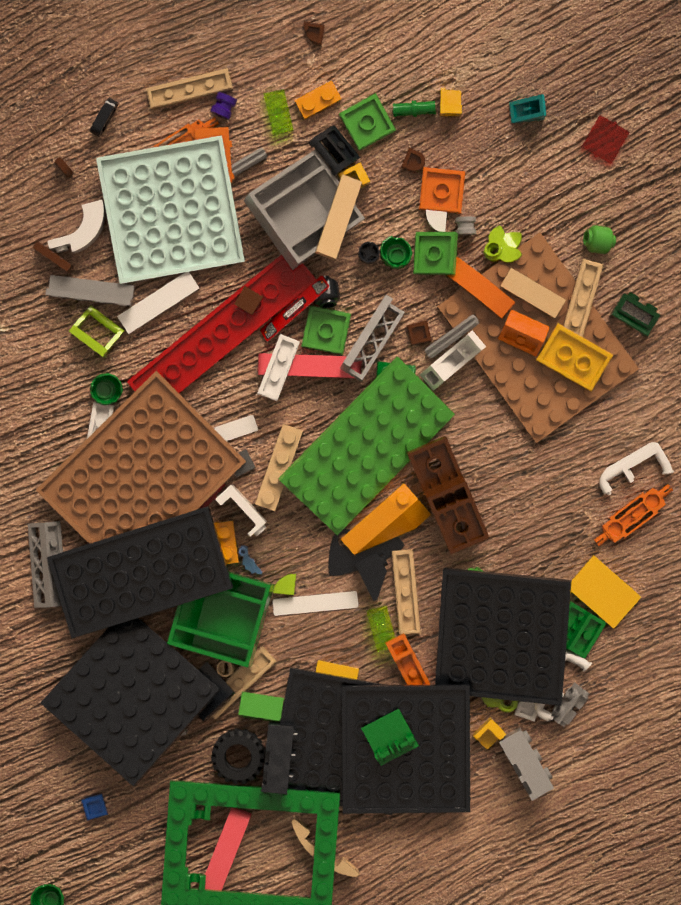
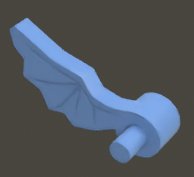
M245 545L240 546L238 552L243 556L242 565L245 566V570H249L252 574H262V570L256 565L254 559L250 558L248 547Z

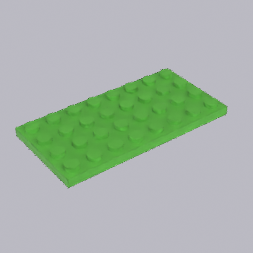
M396 357L278 479L338 535L410 461L407 452L427 444L455 414L399 357Z

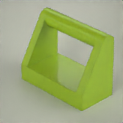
M90 306L69 332L105 358L122 336L124 330L93 306ZM89 315L115 334L105 347L80 329Z

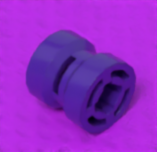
M218 92L216 96L217 102L215 105H212L210 112L218 117L229 120L232 115L231 108L235 107L237 99Z

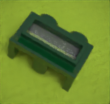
M631 292L628 295L623 293L609 316L615 317L624 322V325L639 331L643 337H648L660 317V314L657 313L658 308L649 303L646 306L638 302L640 298Z

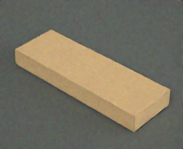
M513 268L509 270L500 286L554 319L566 301Z

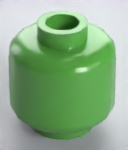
M593 225L584 232L583 245L586 246L589 252L607 254L616 244V236L613 235V231L609 227Z

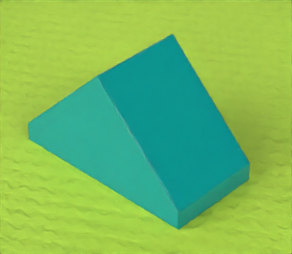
M544 94L509 102L511 123L544 120L547 116Z

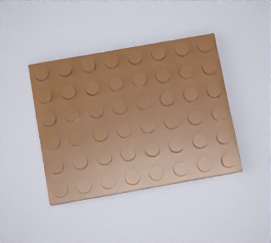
M540 232L517 248L522 253L518 260L511 263L501 260L481 274L515 302L503 319L463 288L437 306L452 328L471 315L477 317L479 324L460 337V339H463L473 330L486 347L474 356V359L535 443L542 440L639 369L593 304L583 338L613 354L593 390L585 389L536 361L557 323L564 324L576 283ZM511 268L566 300L555 319L500 287ZM511 310L549 326L547 336L537 356H533L498 339Z
M156 370L36 491L90 544L197 510L246 460Z

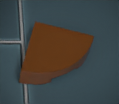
M304 21V31L307 38L313 44L322 47L325 25Z

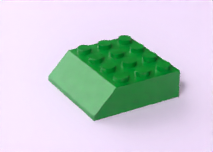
M229 572L233 589L177 606L167 644L248 668L253 664L274 584Z

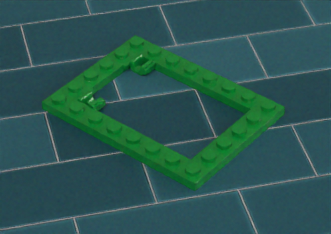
M171 780L161 905H332L340 793L288 789L287 794L261 792L262 787ZM197 805H205L204 810H196ZM211 806L317 814L311 897L205 889L206 875L188 873L189 867H186L189 825H192V819L210 821ZM191 882L199 883V887L191 888Z

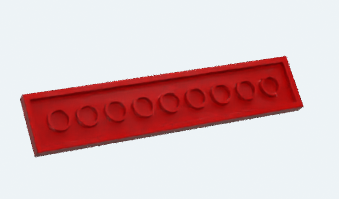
M281 254L244 285L263 296L253 315L234 305L244 288L242 286L130 378L127 383L136 391L157 370L180 394L292 302L317 279L303 263L292 270Z

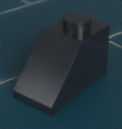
M377 551L354 562L373 601L378 599L387 572L385 566L388 565L384 555H379Z

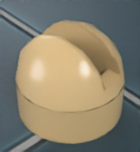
M223 660L217 665V673L222 677L231 676L235 669L233 663ZM226 663H228V674H226Z

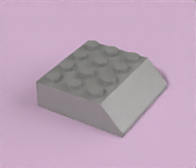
M316 149L250 192L243 200L292 270L316 254L315 250L339 183ZM354 205L345 234L365 219L356 205Z

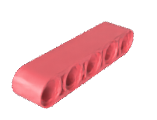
M258 353V375H265L272 354ZM295 354L287 375L354 378L340 369L347 356ZM362 361L354 362L350 368L361 374Z
M231 807L205 873V889L222 890L252 813L240 808Z

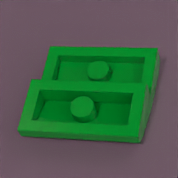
M571 601L567 649L585 659L605 627L606 622Z

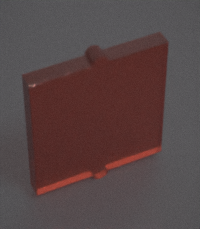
M599 115L581 148L594 154L595 158L599 157L612 164L630 132L617 125L616 121L612 122Z

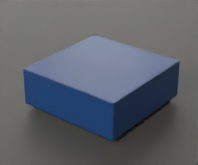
M103 793L81 800L87 821L108 815Z

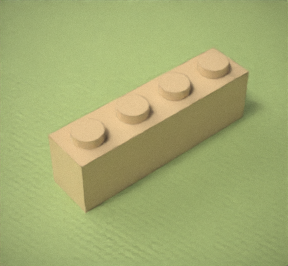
M285 424L282 425L255 503L256 505L276 511L285 486L278 478L292 465L303 434L302 430Z

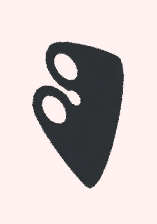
M343 529L338 535L334 534L329 552V574L340 576L358 571L354 562L376 551L379 555L383 554L385 559L392 556V551L401 550L404 547V543L397 536L354 555L348 547H342L338 542L340 535L347 534L350 531L349 529Z

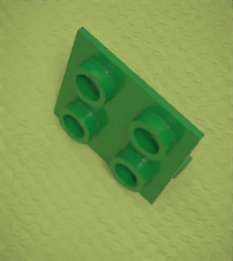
M399 708L361 728L374 752L376 760L381 766L419 746Z

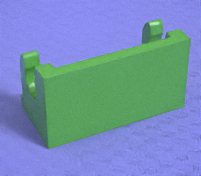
M242 692L238 716L280 722L284 698Z

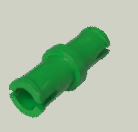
M412 100V103H393L394 117L410 115L417 117V115L436 114L435 100L428 102Z

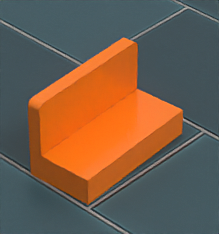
M511 310L498 339L533 356H537L545 341L549 326Z

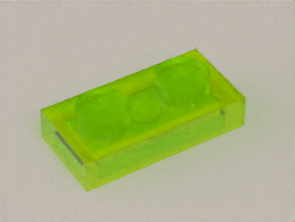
M284 89L264 93L273 136L294 131Z
M387 605L366 610L377 652L388 649L385 642L395 638Z

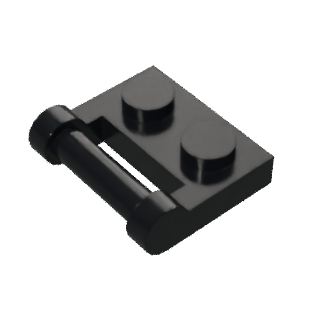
M335 125L321 132L308 142L311 148L314 147L329 165L334 176L361 158Z

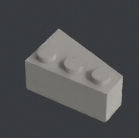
M519 727L506 734L501 740L498 739L532 801L554 789L550 782V779L553 777L547 767L543 769L539 761L543 759L537 748L532 750L529 744L532 742V739L526 730L522 732Z

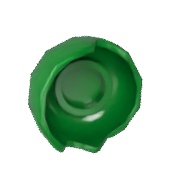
M389 236L382 242L380 248L381 260L389 268H404L410 263L412 257L410 244L404 238Z
M102 373L96 376L90 385L91 397L96 403L102 405H110L117 402L123 393L122 382L117 376L110 373Z
M44 884L35 888L31 895L30 904L64 905V894L59 887L53 884Z

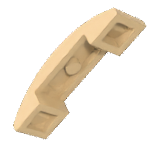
M294 816L291 821L293 829L301 844L314 857L315 843L307 837L311 829L298 817ZM342 857L338 862L335 861V872L352 877H357L359 874V870L346 858Z

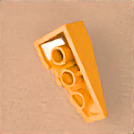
M403 483L340 540L356 555L416 529L431 514Z

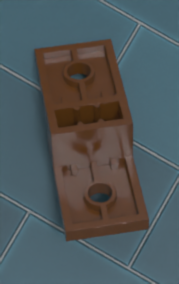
M443 436L408 451L407 455L449 553L454 554L489 539L488 532L467 482L460 471L447 437ZM432 459L440 460V465L436 469H431L429 462ZM459 522H466V530L461 532L456 530V525Z

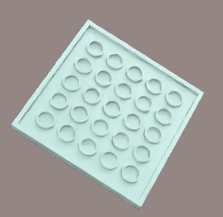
M222 135L96 158L120 284L245 262Z

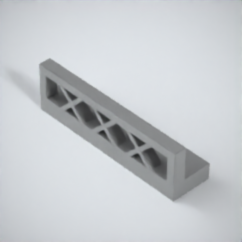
M50 275L49 289L46 288L45 295L132 307L135 286Z
M385 295L340 367L341 370L361 382L405 313L391 304L393 298ZM387 309L398 315L395 321L386 322L384 313ZM384 327L385 337L375 339L374 329ZM373 344L375 353L365 356L363 351L364 345ZM363 361L364 371L362 374L350 368L354 362Z
M60 521L29 523L28 535L34 608L62 606L47 559L49 556L63 552ZM36 527H39V539L36 536ZM38 550L41 551V559L38 558ZM40 571L43 573V580H42V581H41V579H40V577H39V572H40ZM42 592L45 595V603L41 602Z

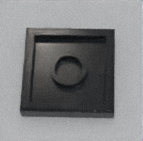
M206 662L199 671L220 689V692L198 715L204 722L235 694L234 690L209 662Z

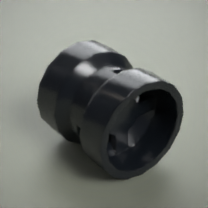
M373 242L363 243L359 248V259L365 264L375 263L379 258V247Z

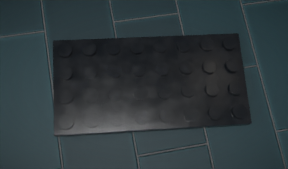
M209 506L47 557L71 638L234 588Z

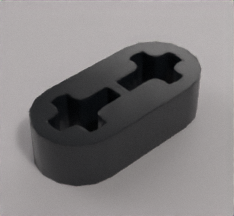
M110 97L105 101L90 128V133L97 137L103 134L119 102Z

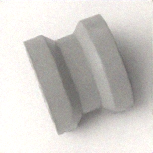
M476 217L455 218V223L457 224L455 232L458 233V236L477 234V230L474 228Z

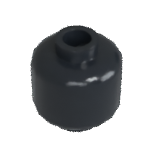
M323 276L329 284V288L314 300V303L322 309H328L337 305L341 295L338 282L329 276Z

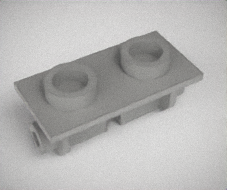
M574 682L562 698V706L555 705L551 716L561 726L569 725L577 714L572 708L575 706L580 710L589 699V693Z

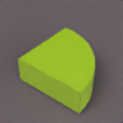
M288 574L282 577L276 583L273 593L294 595L296 574Z

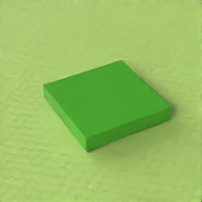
M376 93L339 113L358 151L396 131Z
M416 232L413 274L456 275L458 233Z
M310 305L301 347L343 355L351 314Z

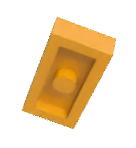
M331 80L296 99L295 103L304 120L341 101L342 98Z
M234 520L214 523L226 564L239 563Z

